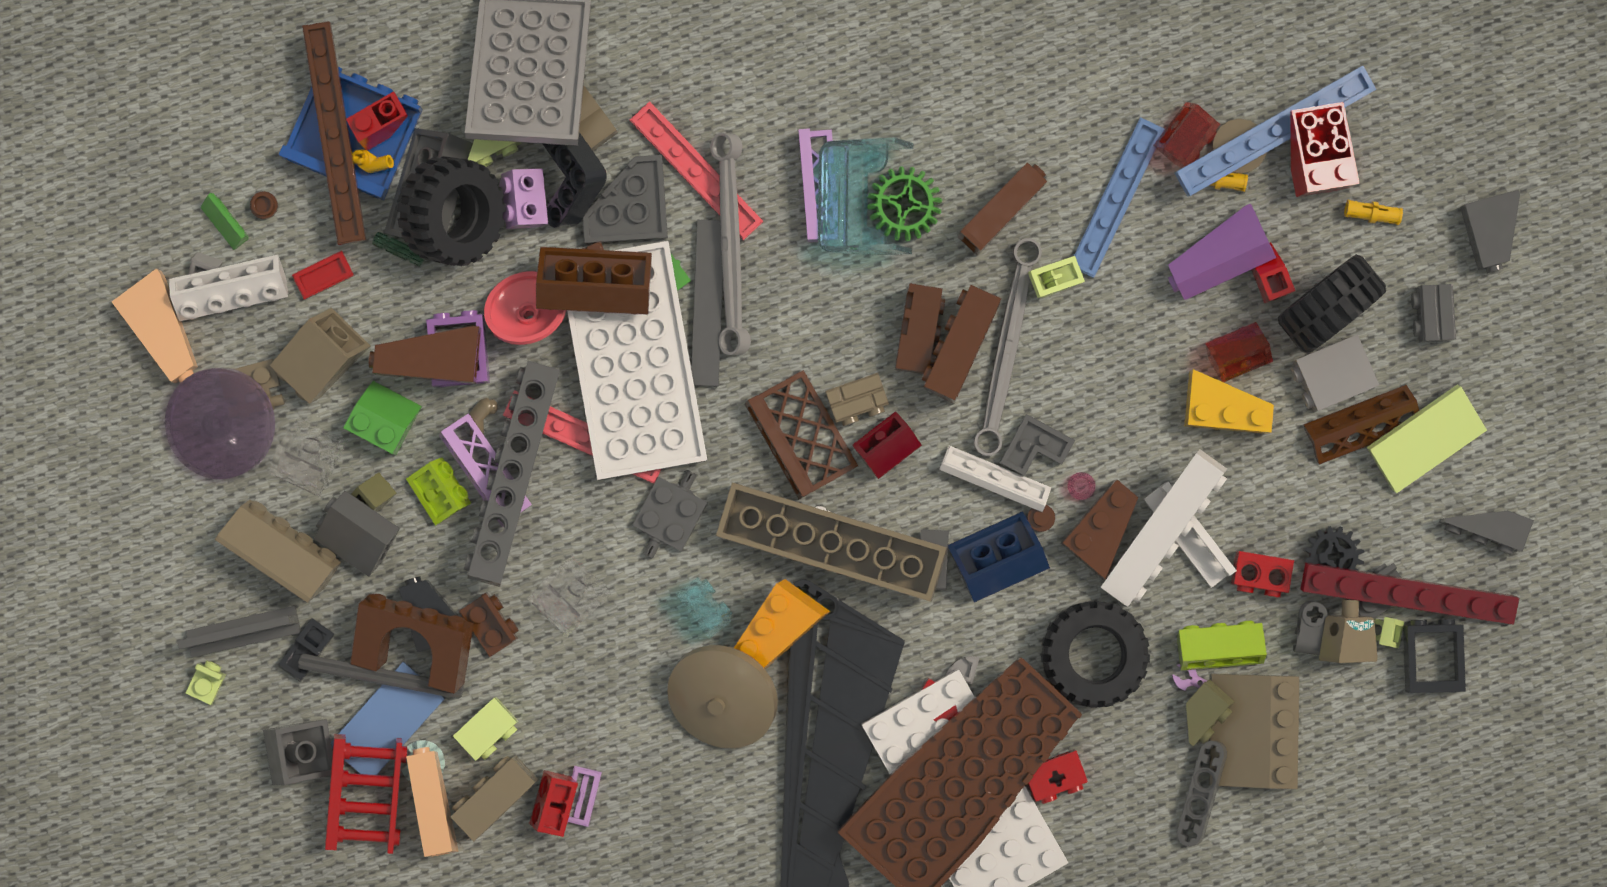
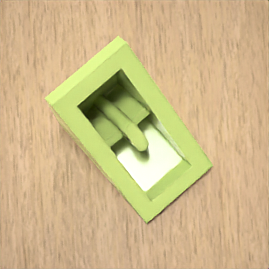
M1075 256L1028 272L1037 298H1045L1085 282Z

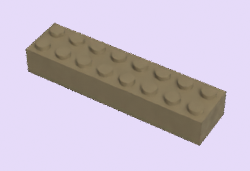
M733 482L716 533L717 537L930 602L933 600L948 548Z

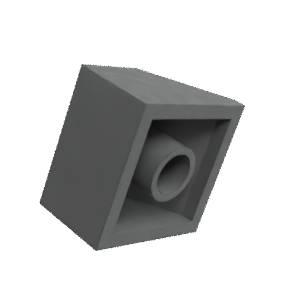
M327 719L263 730L272 785H288L331 775L333 751Z

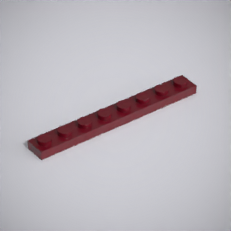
M1306 562L1300 587L1301 591L1512 625L1515 622L1520 599L1515 595Z

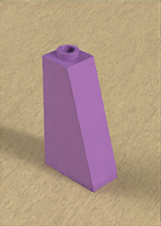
M1251 203L1244 206L1168 265L1172 273L1168 280L1174 292L1180 290L1184 300L1276 258Z

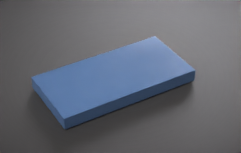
M402 662L395 670L420 676L405 662ZM382 685L339 734L346 735V742L351 743V746L395 748L396 738H402L403 746L445 698L441 695ZM350 757V760H344L360 774L378 775L391 759Z

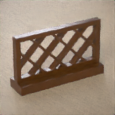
M804 370L763 393L752 397L744 404L799 500L858 467ZM800 378L806 387L804 398L789 394L791 383ZM786 387L785 393L779 391ZM772 394L784 397L780 412L769 409L764 398ZM808 394H810L813 401L807 400ZM787 398L802 402L799 417L783 413ZM806 404L817 406L820 411L818 422L802 418ZM773 414L778 416L777 421L774 418ZM782 417L797 421L794 436L782 432L780 428ZM822 418H824L827 425L821 424ZM801 422L816 426L812 441L797 437ZM820 428L832 432L834 437L831 446L816 442ZM787 439H791V440H792L791 446H790V444H789V442H788ZM796 441L811 445L807 460L797 457L794 453ZM836 441L841 449L835 448ZM815 447L830 451L826 465L811 461ZM833 452L844 454L850 465L843 469L830 467ZM801 463L806 464L805 470L802 467ZM810 465L825 469L822 481L814 485L807 475ZM828 471L836 472L827 477Z

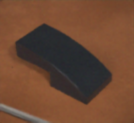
M311 618L295 639V643L280 661L278 667L299 682H302L309 670L298 667L301 654L319 657L333 638L334 633Z

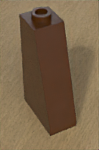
M1027 162L960 231L958 238L978 256L1046 185L1045 172L1036 164L1031 166Z
M469 326L375 345V351H370L369 368H373L372 373L375 375L476 384L481 328L479 326Z

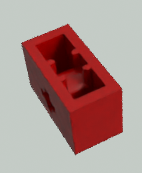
M1073 749L1049 758L1045 763L1043 762L1033 775L1034 777L1028 783L1034 801L1041 800V803L1045 804L1058 799L1056 794L1067 790L1068 794H1072L1084 789L1082 784L1087 783L1088 780L1078 753ZM1053 771L1064 776L1060 779L1059 785L1048 780L1053 777Z

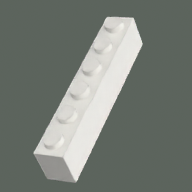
M1199 449L1101 588L1127 607L1132 601L1138 603L1147 591L1143 587L1148 579L1154 581L1163 569L1159 563L1164 556L1170 559L1179 545L1175 541L1179 535L1182 534L1186 537L1195 523L1191 521L1192 517L1196 512L1202 514L1211 502L1207 498L1212 490L1218 492L1227 480L1223 476L1227 468Z

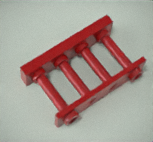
M334 734L325 850L337 851V842L343 843V840L386 842L388 854H393L394 846H399L400 829H395L400 766L401 763H406L407 746H402V738H396L395 748L351 746V743L346 742V735ZM350 757L394 760L393 776L349 773V770H343L344 759L350 760ZM347 785L392 787L391 804L346 801V798H341L342 787H347ZM345 812L390 815L388 831L344 829V826H339V815H345Z

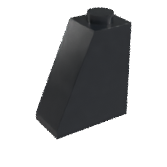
M421 576L405 580L406 586L399 587L402 601L410 602L412 606L422 609H435L440 614L447 616H459L429 580L422 581ZM411 629L416 651L421 652L431 649L427 640L420 633Z

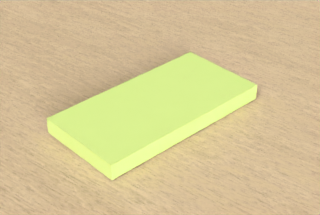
M1457 384L1372 443L1367 449L1392 490L1398 493L1486 432L1487 429L1464 390Z

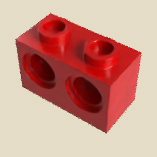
M1236 551L1233 567L1237 571L1232 574L1231 584L1237 585V591L1253 593L1254 588L1265 590L1264 595L1281 598V593H1289L1294 560ZM1245 565L1252 566L1255 571L1254 577L1249 581L1245 580L1241 575V570ZM1274 569L1279 570L1282 574V580L1278 585H1273L1269 580V574Z
M543 771L529 822L537 832L564 837L578 782L569 775Z

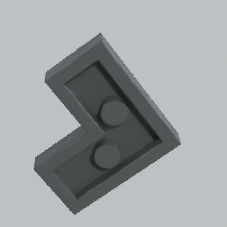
M1025 414L1000 464L1025 476L1038 452L1062 465L1075 440Z

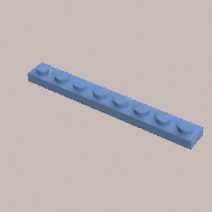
M1361 66L1174 173L1187 197L1289 140L1290 111L1341 102L1344 103L1345 108L1375 91L1376 88L1364 66Z

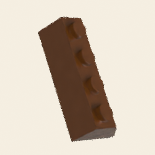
M540 247L536 278V309L648 315L652 253Z
M970 285L968 291L962 290L956 303L961 306L957 316L951 314L945 330L949 331L945 342L939 340L933 355L937 356L933 367L927 366L921 379L926 382L924 389L955 404L1001 302L1000 297L973 285Z

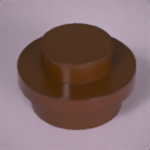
M262 191L252 197L250 210L257 218L269 219L277 212L278 202L271 193Z
M1045 505L1043 512L1031 508L1028 512L1027 520L1032 529L1044 532L1054 525L1055 513L1048 505Z

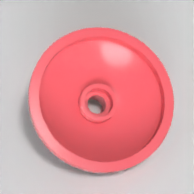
M536 271L520 272L505 278L493 288L486 300L484 308L485 321L493 335L506 343L526 345L538 342L552 334L564 319L566 310L536 309Z

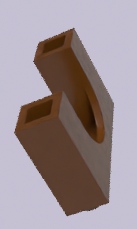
M369 594L358 605L351 665L372 671L379 670L387 662L392 630L399 627L410 628L420 633L427 640L432 651V665L428 686L455 694L465 684L474 623L465 621L460 616L440 614L435 609L418 608L412 606L407 601L397 602L386 599L382 594Z

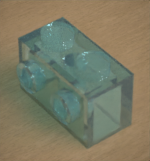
M697 577L677 592L676 595L710 639L732 622L729 616L733 613L724 601L718 604L712 596L716 591L707 579L701 581Z

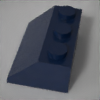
M1023 511L948 545V549L973 602H977L1050 569L1043 547Z

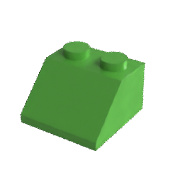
M372 381L356 403L343 428L387 452L397 455L422 406Z

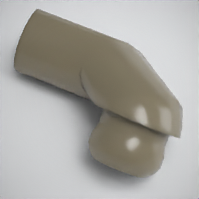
M481 399L470 411L471 418L483 435L484 419L489 414H495L498 410V404L493 399ZM470 428V436H472L473 431Z

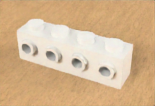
M278 255L169 279L170 298L179 321L196 319L201 316L223 313L232 309L250 307L254 304L288 297L287 280Z

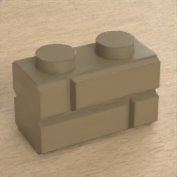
M878 373L825 391L835 422H842L843 426L858 422L857 416L868 413L869 417L884 413V407L889 405Z

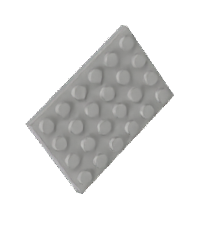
M591 0L479 1L465 139L578 146Z

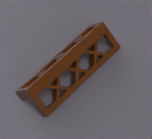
M1404 385L1303 425L1308 438L1312 442L1316 460L1320 465L1371 445L1403 423L1399 422L1403 414L1412 412L1413 416L1419 411L1416 398L1408 386ZM1383 422L1387 423L1383 430L1373 431L1376 425ZM1357 432L1361 433L1357 440L1347 441L1350 435ZM1331 442L1335 443L1331 450L1322 453L1321 446Z

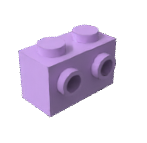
M512 169L502 173L499 187L502 188L504 194L503 201L506 204V212H503L506 229L536 228L548 224L543 169Z

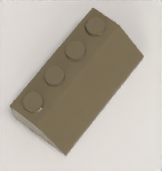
M249 500L241 505L215 538L224 547L307 603L325 589L342 562L336 558V555L331 550L319 547L313 543V539L309 535L297 532L290 527V524L285 519L275 517L267 511L263 504L257 501Z

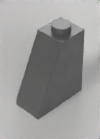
M1519 190L1467 203L1460 207L1478 270L1486 269L1487 273L1502 270V264L1510 261L1520 199Z

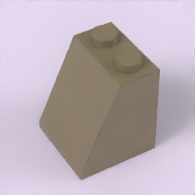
M330 308L308 319L270 366L281 380L287 382L295 390L300 399L311 404L321 398L371 345L334 309Z

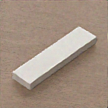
M950 445L939 469L1041 512L1044 510L1051 487Z

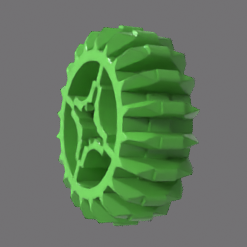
M900 166L898 176L895 175L893 169H889V180L884 175H880L879 180L883 185L880 186L877 183H873L872 188L878 194L869 193L868 199L876 201V203L868 204L867 209L871 211L876 210V213L870 216V220L880 219V222L875 227L877 230H880L884 225L887 227L884 236L888 237L892 230L896 232L894 240L899 241L900 233H905V241L908 242L911 239V232H914L917 239L921 238L920 228L926 233L930 232L931 229L926 224L927 222L933 225L937 224L938 220L931 216V214H941V209L934 207V205L941 204L942 198H933V195L937 194L940 190L938 187L929 189V186L934 182L932 178H929L926 182L922 181L925 176L924 171H921L917 178L913 176L915 172L914 167L910 168L909 175H904V167ZM899 182H905L901 194L883 195L890 186ZM913 184L924 192L927 204H922L921 201L915 200L912 195ZM906 191H908V203L912 204V207H907L903 217H901V205L897 203V200L900 199L902 201V197H905ZM882 203L893 207L897 211L896 224L886 217L882 209ZM909 213H926L919 222L904 226L906 216Z

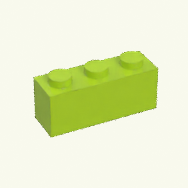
M1243 621L1238 623V625L1227 626L1225 623H1216L1207 628L1190 625L1178 631L1177 646L1181 671L1264 664L1267 656L1262 623Z

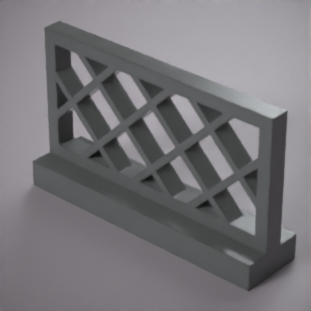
M291 606L186 630L187 639L179 640L177 644L179 649L189 648L191 658L298 634L301 633L296 606Z

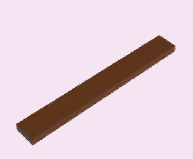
M331 22L303 25L338 245L367 241Z

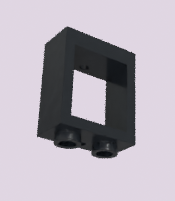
M1438 619V625H1427V620H1410L1409 626H1403L1405 692H1466L1464 624H1455V619ZM1453 632L1455 680L1417 681L1415 633Z

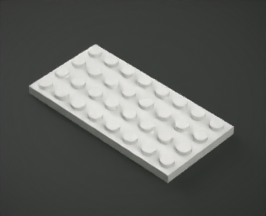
M664 241L613 250L652 253L648 315L567 310L597 480L707 461L669 242Z
M959 669L954 670L935 681L936 683L923 690H919L861 724L889 774L949 721L948 719L941 718L936 722L933 719L955 705L959 712L974 698ZM1024 786L1016 796L1015 801L1001 815L1000 820L978 848L949 879L954 887H1028L1068 864V861Z

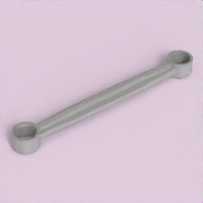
M718 133L713 137L710 149L713 157L719 160L721 250L727 327L719 336V346L722 352L727 355H743L750 348L751 338L748 331L742 328L740 233L735 160L742 153V141L736 134ZM728 139L730 143V149L728 154L725 156L723 151V144L725 140ZM734 333L738 337V346L735 350L730 343Z
M1031 238L1020 240L1013 248V258L1017 265L999 336L983 429L975 435L973 441L975 450L983 456L996 454L1002 446V437L998 429L1009 389L1030 282L1028 272L1032 270V266L1039 261L1042 254L1039 243ZM1027 242L1035 247L1037 257L1032 262L1024 263L1018 258L1017 250L1021 244ZM991 432L997 436L998 444L993 451L985 452L980 449L978 437L982 433Z

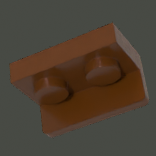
M485 592L481 597L461 609L460 613L465 621L474 623L473 633L489 657L516 641L518 637L515 633L519 630L510 617L505 619L500 612L504 607L495 594L490 596L488 592Z

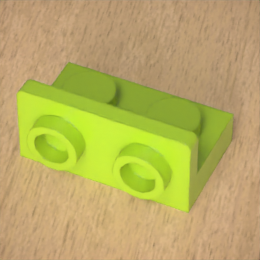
M443 457L429 462L406 478L435 526L471 504L466 489L459 484L453 474L451 465Z

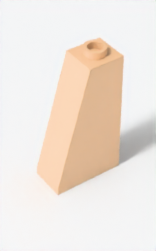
M155 269L114 299L112 303L168 379L175 384L178 381L183 384L195 375L193 370L198 366L182 322L179 321L172 304L170 289L165 275L162 271Z
M429 747L414 749L413 755L406 756L424 857L458 852L438 752L430 751Z

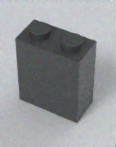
M344 491L338 498L333 496L324 508V511L327 513L320 518L316 525L319 530L315 540L370 577L384 560L400 528L347 491Z

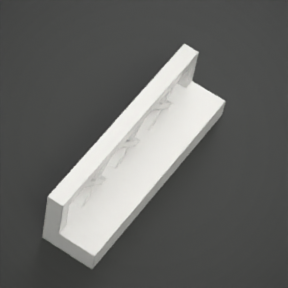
M1169 482L1164 483L1143 499L1153 513L1172 488ZM1193 516L1191 521L1195 523L1186 537L1180 534L1175 542L1210 588H1212L1226 576L1232 575L1237 570L1197 518Z

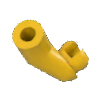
M364 149L355 150L352 153L354 164L367 173L383 171L394 166V160L391 155L376 157Z

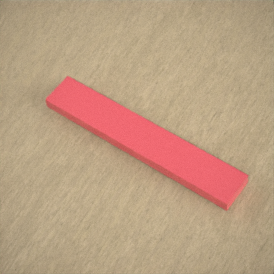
M649 101L630 119V122L720 216V175ZM737 194L740 238L744 241L763 223V220Z
M510 399L503 416L512 419L514 411L509 410ZM550 406L543 434L593 456L587 423ZM527 413L521 414L518 417L519 423L525 426H530L534 422L533 417ZM661 469L634 473V475L655 483Z

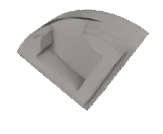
M969 656L954 662L946 675L959 669L966 683L972 684L980 657Z

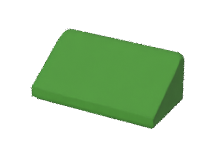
M214 193L208 194L201 205V209L232 249H237L249 239V236L218 196Z

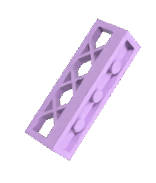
M799 129L808 242L841 240L832 130L810 131V129ZM827 136V148L819 156L811 149L810 138ZM827 152L829 163L823 159ZM812 154L818 158L814 164L812 163ZM820 161L829 168L830 175L823 183L813 175V169ZM829 180L831 184V190L825 186ZM814 181L820 186L816 191ZM822 188L832 196V203L825 211L816 204L815 196ZM816 208L822 213L818 219ZM831 208H833V217L827 213ZM824 216L834 223L835 234L818 235V223Z
M468 413L442 430L439 437L482 499L489 501L491 490L486 489L489 470L497 471L499 464L495 463L496 466H491V460L494 461L496 452ZM467 422L473 431L472 441L460 440L454 430ZM476 437L478 438L481 444L475 443ZM464 445L470 446L469 452L467 451ZM474 447L487 451L489 454L487 465L474 461L472 458ZM480 468L486 469L485 475ZM505 468L503 470L504 476L507 479L513 480L514 478ZM502 493L501 498L499 495L496 496V502L500 506H506L504 504L505 493ZM526 495L521 512L532 505ZM497 520L503 527L504 524L500 520Z

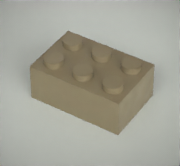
M508 756L503 758L493 768L496 772L494 776L490 778L487 775L472 788L476 793L471 798L466 795L452 807L455 811L451 816L452 820L473 842L539 780L517 756L511 759Z

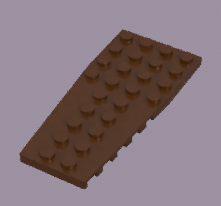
M1019 657L899 765L837 832L895 887H941L978 848L1000 820L1001 815L1012 805L1016 796L1031 781L1043 762H1046L1051 755L1050 753L1064 739L1069 729L1082 714L1022 657Z

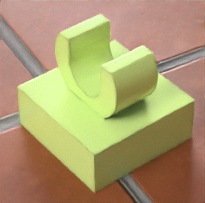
M1385 617L1384 620L1375 619V624L1382 627L1381 634L1376 635V641H1380V645L1399 649L1404 621Z

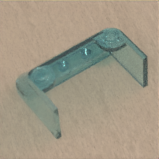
M893 137L828 141L821 147L819 151L818 244L824 251L859 255L912 254V248L887 244V238L881 229L867 227L868 173H878L886 167L888 150L913 149L914 143Z

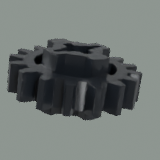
M1327 526L1325 534L1321 530L1315 531L1317 539L1309 537L1307 540L1311 547L1303 548L1304 552L1309 553V557L1302 559L1304 563H1323L1326 566L1343 568L1346 560L1351 559L1347 569L1357 571L1356 565L1364 564V561L1358 559V555L1363 554L1364 550L1357 549L1356 547L1361 542L1360 539L1352 541L1353 532L1348 531L1343 534V527L1341 526L1337 527L1335 532H1333L1331 526ZM1337 538L1343 540L1349 549L1340 546ZM1324 541L1325 547L1321 553L1316 554L1319 544ZM1332 548L1334 552H1339L1340 558L1335 559V564L1333 560H1328V554L1332 553Z

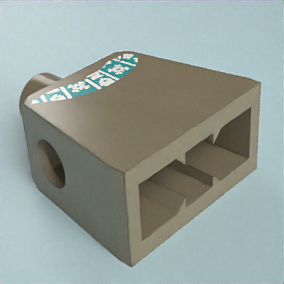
M1342 599V615H1328L1325 618L1319 660L1335 663L1377 662L1375 622L1373 617L1359 615V600Z

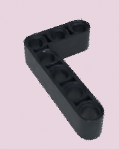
M580 132L578 146L542 143L565 176V179L547 206L548 224L553 228L579 224L607 179L604 166Z

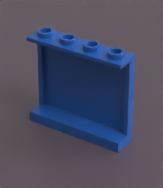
M338 67L346 118L393 92L391 88L382 84H378L377 87L366 84L368 79L358 74L352 73L351 77L342 74V68ZM311 87L286 146L282 145L279 156L326 176ZM403 94L402 98L398 97L408 115L391 138L368 150L376 157L391 155L394 160V166L383 171L367 173L354 164L358 190L383 201L423 111L421 106L417 105L419 102L417 99ZM348 124L352 153L355 150L364 149L357 141Z

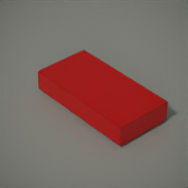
M342 250L292 274L304 300L355 276Z

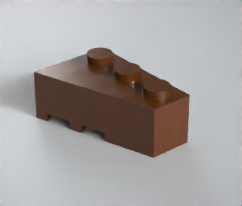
M909 283L895 370L924 374L928 365L934 366L937 356L932 353L934 342H939L941 326L937 325L938 315H943L945 298H941L943 288Z
M1118 479L1114 480L1060 544L1101 579H1106L1138 497Z

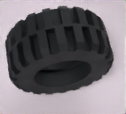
M442 156L441 158L434 157L428 159L426 163H421L415 168L416 173H411L406 179L407 185L402 187L399 194L402 196L401 202L397 203V211L400 212V218H397L398 226L403 229L401 235L404 241L409 243V249L413 253L419 254L420 258L451 266H466L471 262L475 263L482 259V254L487 255L493 248L492 243L498 241L501 235L499 234L500 227H504L505 219H502L503 212H506V204L502 202L504 194L502 188L497 187L499 182L495 175L490 174L491 172L487 167L478 164L476 161ZM456 188L460 196L461 213L456 226L447 234L442 222V209L446 198Z
M1355 254L1278 316V324L1301 352L1309 354L1345 328L1386 293V284L1363 256Z
M1086 601L1072 605L1056 616L1057 618L1048 626L1045 638L1043 637L1041 662H1043V671L1046 678L1049 679L1051 685L1062 696L1078 705L1097 708L1109 707L1115 703L1123 702L1132 692H1136L1140 687L1141 680L1145 679L1148 672L1146 668L1147 664L1150 663V655L1148 654L1149 642L1148 638L1144 635V629L1130 612L1115 604L1102 601ZM1089 628H1102L1109 631L1115 636L1121 648V661L1118 668L1112 675L1103 680L1092 681L1081 677L1075 672L1070 663L1069 650L1073 639L1080 632Z

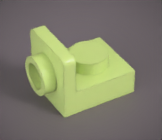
M206 660L205 664L197 663L195 666L197 670L186 694L212 705L226 674L220 672L222 667Z

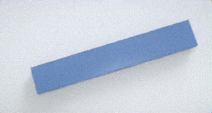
M1141 117L1074 254L1081 273L1092 278L1097 273L1165 131L1164 128Z

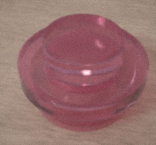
M1076 473L1068 481V492L1077 500L1088 499L1095 491V481L1087 473Z

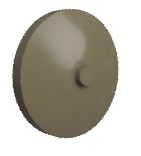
M709 645L690 651L677 663L668 682V700L678 722L695 738L712 746L741 748L753 744L765 735L776 716L778 699L771 677L755 659L732 647Z

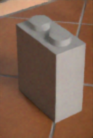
M1358 334L1293 361L1294 367L1291 368L1296 383L1301 382L1305 393H1302V398L1308 409L1312 408L1314 412L1379 386Z

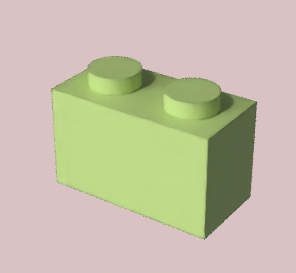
M494 697L453 737L475 761L480 757L486 760L497 750L494 744L501 737L506 741L517 731L514 725L519 721L497 697Z

